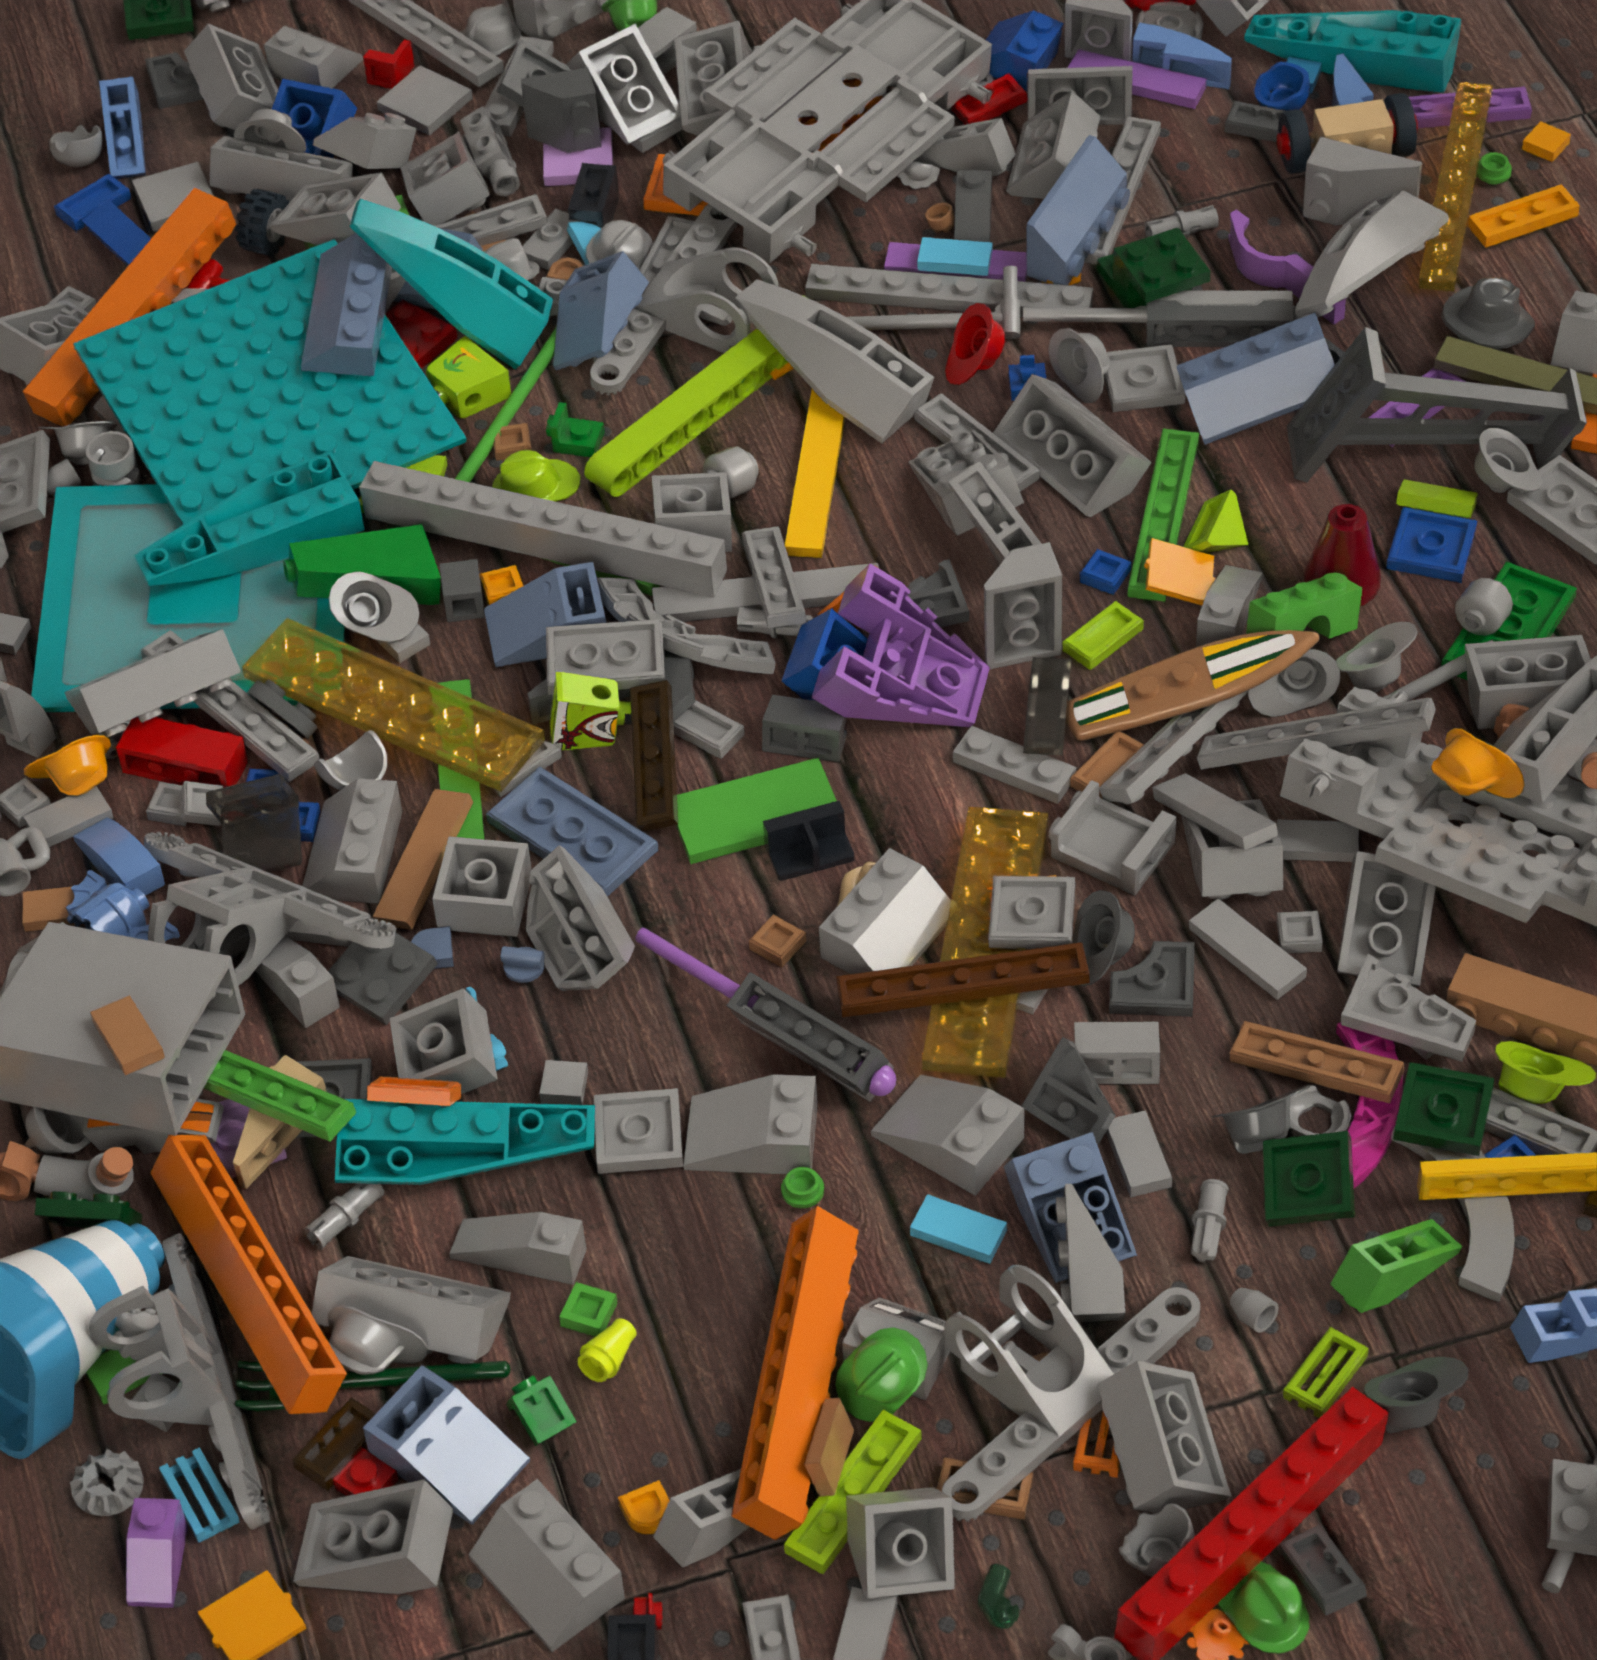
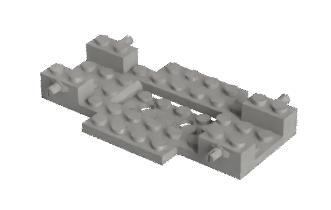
M861 0L854 7L847 3L841 9L840 15L842 17L822 33H819L797 18H793L706 90L705 101L725 114L677 154L673 151H668L663 158V194L688 211H691L703 200L744 227L743 246L768 263H771L790 247L797 248L809 257L815 252L817 244L802 235L815 225L816 205L837 186H840L866 203L954 127L955 116L945 110H948L966 95L973 96L983 104L990 100L992 91L978 83L990 72L992 44L921 0ZM857 78L862 82L858 87H848L843 84L845 79L853 80ZM887 86L895 87L822 151H818L820 143L831 134L839 133L842 130L843 124L853 115L861 114L864 111L865 105L874 97L885 94ZM814 116L817 122L812 125H804L798 119L800 117Z
M1354 687L1338 704L1337 713L1408 701V697L1404 691L1399 695L1400 690H1395L1388 699H1384L1371 690ZM1423 732L1331 748L1322 742L1311 741L1305 738L1289 755L1280 796L1383 838L1384 840L1377 847L1374 861L1524 923L1529 921L1540 906L1546 905L1597 926V789H1592L1584 783L1571 779L1566 774L1543 803L1520 795L1515 798H1503L1486 790L1470 796L1459 795L1445 781L1432 772V763L1439 757L1443 749L1436 745L1422 743ZM1462 797L1479 803L1481 805L1478 807H1474L1472 805L1462 802ZM1499 812L1516 818L1518 820L1515 822H1511L1509 820L1499 817ZM1449 820H1460L1465 822V824L1458 827L1451 824ZM1537 827L1553 833L1555 836L1548 837L1538 833ZM1575 843L1579 844V848L1574 847ZM1534 850L1541 854L1531 857L1523 851Z

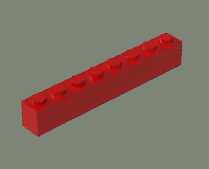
M1354 1387L1347 1391L1118 1609L1114 1639L1119 1641L1125 1650L1138 1660H1160L1382 1445L1389 1412Z

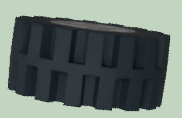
M253 189L251 194H247L244 197L245 203L241 202L239 208L241 211L236 216V219H238V224L235 226V231L238 232L236 240L239 241L238 245L244 250L273 256V253L277 254L280 251L279 246H284V238L288 236L272 232L269 225L290 202L284 195L261 189Z

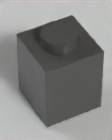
M473 559L440 564L447 623L485 618L478 560Z

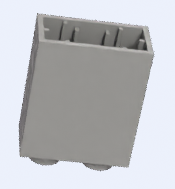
M48 922L30 952L21 951L17 953L12 959L7 972L6 990L0 998V1100L176 1136L245 1016L231 956ZM130 995L162 1046L165 1058L128 1075H124L93 1024L90 1012Z

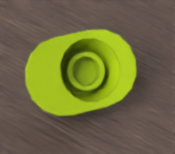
M522 450L511 454L500 464V473L495 478L492 488L557 502L567 499L576 493L580 487V475L577 469L567 462L558 459H547L536 451Z
M1513 1041L1501 1042L1495 1048V1054L1503 1062L1499 1088L1503 1092L1535 1105L1545 1104L1556 1099L1565 1085L1580 1086L1590 1084L1596 1078V1072L1581 1061L1544 1052L1524 1043Z

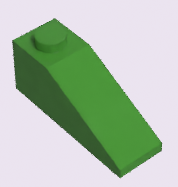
M1433 1219L1351 1245L1330 1285L1343 1296L1348 1305L1363 1313L1393 1301L1456 1256L1463 1246Z

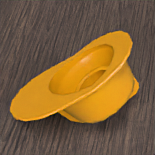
M1453 728L1447 732L1445 739L1446 747L1432 763L1431 770L1445 781L1454 792L1459 795L1470 796L1486 790L1503 798H1515L1522 793L1525 786L1523 774L1518 765L1507 754L1477 739L1463 729Z
M93 735L75 740L57 752L28 764L24 768V775L37 779L51 778L60 792L70 796L85 794L103 782L107 777L108 769L105 754L111 746L110 739L103 735Z

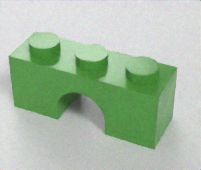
M1328 573L1324 577L1309 582H1301L1294 587L1279 592L1268 593L1267 596L1250 601L1246 634L1276 630L1304 631L1305 627L1308 626L1323 636L1332 638L1356 630L1358 627L1362 587L1348 580L1343 574Z

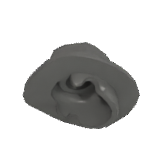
M1483 277L1474 286L1458 291L1446 301L1441 314L1444 324L1460 340L1492 349L1509 348L1521 343L1532 333L1535 327V320L1519 305L1520 289L1513 285L1510 280L1502 277Z

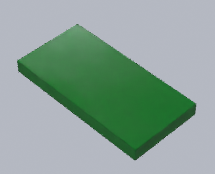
M1505 562L1494 580L1502 583L1511 595L1513 606L1510 615L1495 633L1488 636L1473 634L1463 627L1444 656L1441 666L1465 654V644L1485 643L1490 640L1497 642L1551 637L1575 599L1577 587ZM1467 671L1457 675V677L1467 680Z

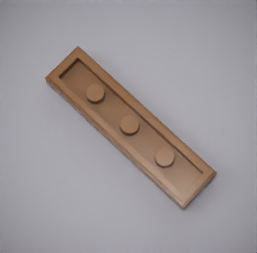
M434 789L372 916L374 919H378L379 922L382 920L386 921V923L390 922L392 925H395V928L413 929L439 875L448 837H457L473 804L469 793Z
M1244 1021L1229 1053L1230 1060L1234 1063L1386 1103H1391L1405 1071L1404 1062L1248 1021Z

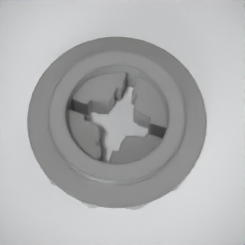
M106 1449L104 1454L96 1457L89 1454L87 1462L82 1466H75V1476L73 1481L70 1482L72 1496L78 1507L91 1515L111 1516L126 1510L134 1503V1498L139 1497L143 1488V1474L138 1461L131 1459L125 1451L118 1454ZM100 1473L106 1474L109 1478L113 1477L114 1492L109 1487L106 1488L104 1484H100Z

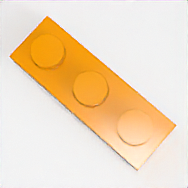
M1561 184L1470 215L1468 227L1483 246L1487 248L1577 217L1580 205Z

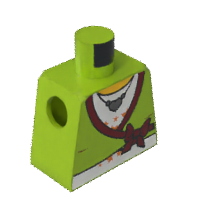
M566 672L555 673L550 714V737L552 744L561 748V750L611 746L615 743L617 725H632L631 702L619 701L618 683L614 679Z

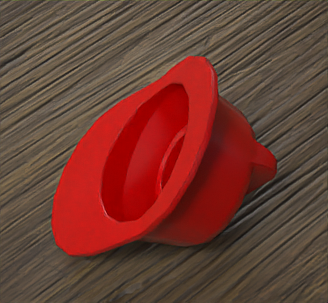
M975 303L969 306L962 313L957 323L945 369L946 379L952 385L963 384L973 377L977 370H986L992 367L1003 351L1005 344L1003 327L993 319L991 310L985 304Z

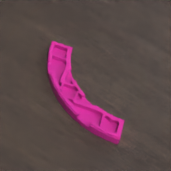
M1341 1022L1337 1024L1336 1034L1346 1047L1398 1060L1392 1040L1340 1025ZM1402 1078L1391 1103L1359 1096L1354 1119L1348 1129L1352 1138L1354 1188L1362 1183L1377 1167L1392 1142V1131L1396 1125L1403 1094Z

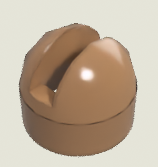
M949 203L935 204L925 213L928 225L936 233L941 231L947 233L955 225V214Z

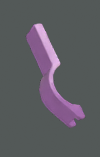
M1237 209L1231 212L1229 243L1238 270L1245 278L1258 285L1273 288L1285 287L1300 299L1313 266L1297 254L1270 256L1258 252L1248 244V240L1244 237V231L1249 225V218ZM1346 298L1333 305L1334 309L1323 315L1333 325L1344 319Z

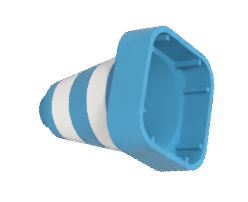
M108 1220L0 1259V1450L16 1459L27 1458L68 1429L72 1424L74 1386L106 1350V1348L97 1345L91 1339L89 1333V1323L96 1311L109 1301L138 1287L144 1286L152 1296L158 1290L160 1284L159 1269L164 1265L165 1255L157 1237L144 1225L135 1223L128 1226L117 1220ZM117 1317L109 1323L106 1330L113 1336L117 1331H120L115 1325Z

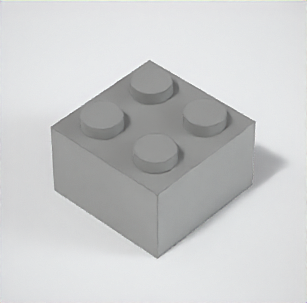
M449 836L432 898L437 928L450 926L451 931L517 937L530 886V871L532 870L528 843Z
M464 988L389 1018L398 1078L459 1082L461 1084V1094L498 1080L487 1012Z

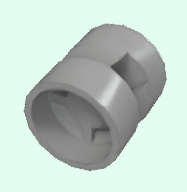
M109 431L100 433L87 443L85 451L94 486L142 484L132 439L128 435Z

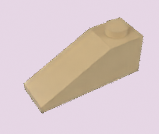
M284 1055L275 1066L269 1067L277 1072L326 1091L322 1077L287 1055ZM250 1108L233 1160L239 1185L247 1189L302 1130Z

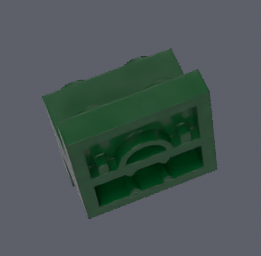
M1178 227L1113 248V254L1097 259V271L1124 308L1147 306L1148 302L1184 290L1192 291L1193 287L1210 282V269Z

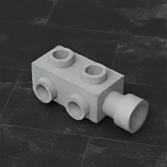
M482 106L460 120L465 133L462 137L470 153H472L481 175H485L489 179L494 192L500 196H508L516 192L520 186L516 173V163L511 157L507 146L508 141L503 136L500 125L492 117L490 111Z

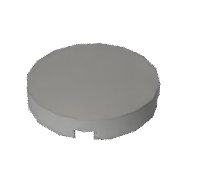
M1169 1L1151 5L1150 10L1145 13L1142 11L1136 21V29L1140 22L1182 32L1201 40L1203 34L1201 15L1197 11L1196 14L1190 11V6L1178 2Z

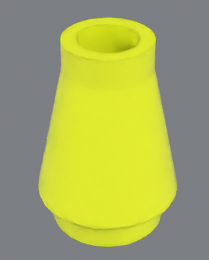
M618 1318L611 1326L583 1345L577 1361L583 1374L596 1382H604L607 1378H613L617 1374L631 1342L637 1335L634 1326L629 1321Z

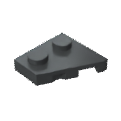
M949 559L939 563V571L927 579L920 576L907 587L911 591L907 596L923 611L929 608L937 616L934 622L939 627L969 621V609Z

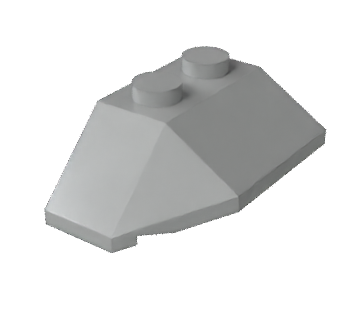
M559 845L530 871L529 883L532 884L528 899L526 932L536 950L544 951V965L559 990L598 989L628 963L635 945L604 890L567 850Z

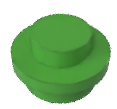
M1495 152L1485 154L1476 167L1478 178L1491 185L1507 181L1512 172L1508 158L1501 153Z
M794 1168L782 1181V1197L786 1203L795 1208L812 1207L824 1195L823 1180L811 1168Z

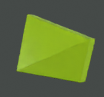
M1231 489L1204 502L1183 547L1203 553H1210L1248 545L1237 496Z

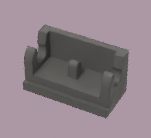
M772 695L762 720V751L839 762L847 737V730H844L847 718L814 700Z

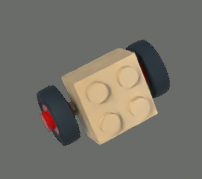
M1404 93L1389 95L1384 101L1379 99L1314 109L1313 132H1309L1305 116L1301 110L1284 111L1280 114L1278 121L1277 148L1285 169L1289 174L1306 172V163L1320 137L1399 157L1413 155L1416 150L1417 117L1408 95Z

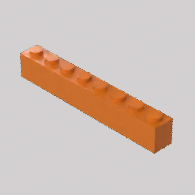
M194 187L23 390L33 413L62 427L70 425L82 413L84 407L100 390L75 351L73 343L170 305L171 301L189 285L193 276L204 263L209 261L213 252L232 233L233 228L237 225L228 202Z
M168 1135L150 1172L288 1414L327 1412L347 1374L206 1135Z
M816 1206L791 1224L731 1515L733 1518L773 1540L779 1539L793 1529H798L808 1514L806 1502L812 1480L804 1463L823 1402H825V1399H830L828 1387L831 1373L837 1362L835 1351L838 1337L844 1325L842 1314L851 1288L850 1284H848L851 1267L857 1257L855 1246L859 1230L819 1206Z

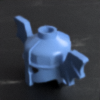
M92 870L87 872L85 879L79 885L71 887L74 900L72 904L66 907L69 914L67 922L70 924L74 923L77 927L84 924L86 929L148 940L149 924L147 925L144 911L150 905L146 896L138 888L130 890L120 883L107 885L105 879ZM167 922L164 931L165 941L179 938L178 929Z

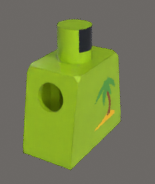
M466 336L457 341L426 369L427 379L447 409L458 418L464 419L508 399L511 395L508 370Z

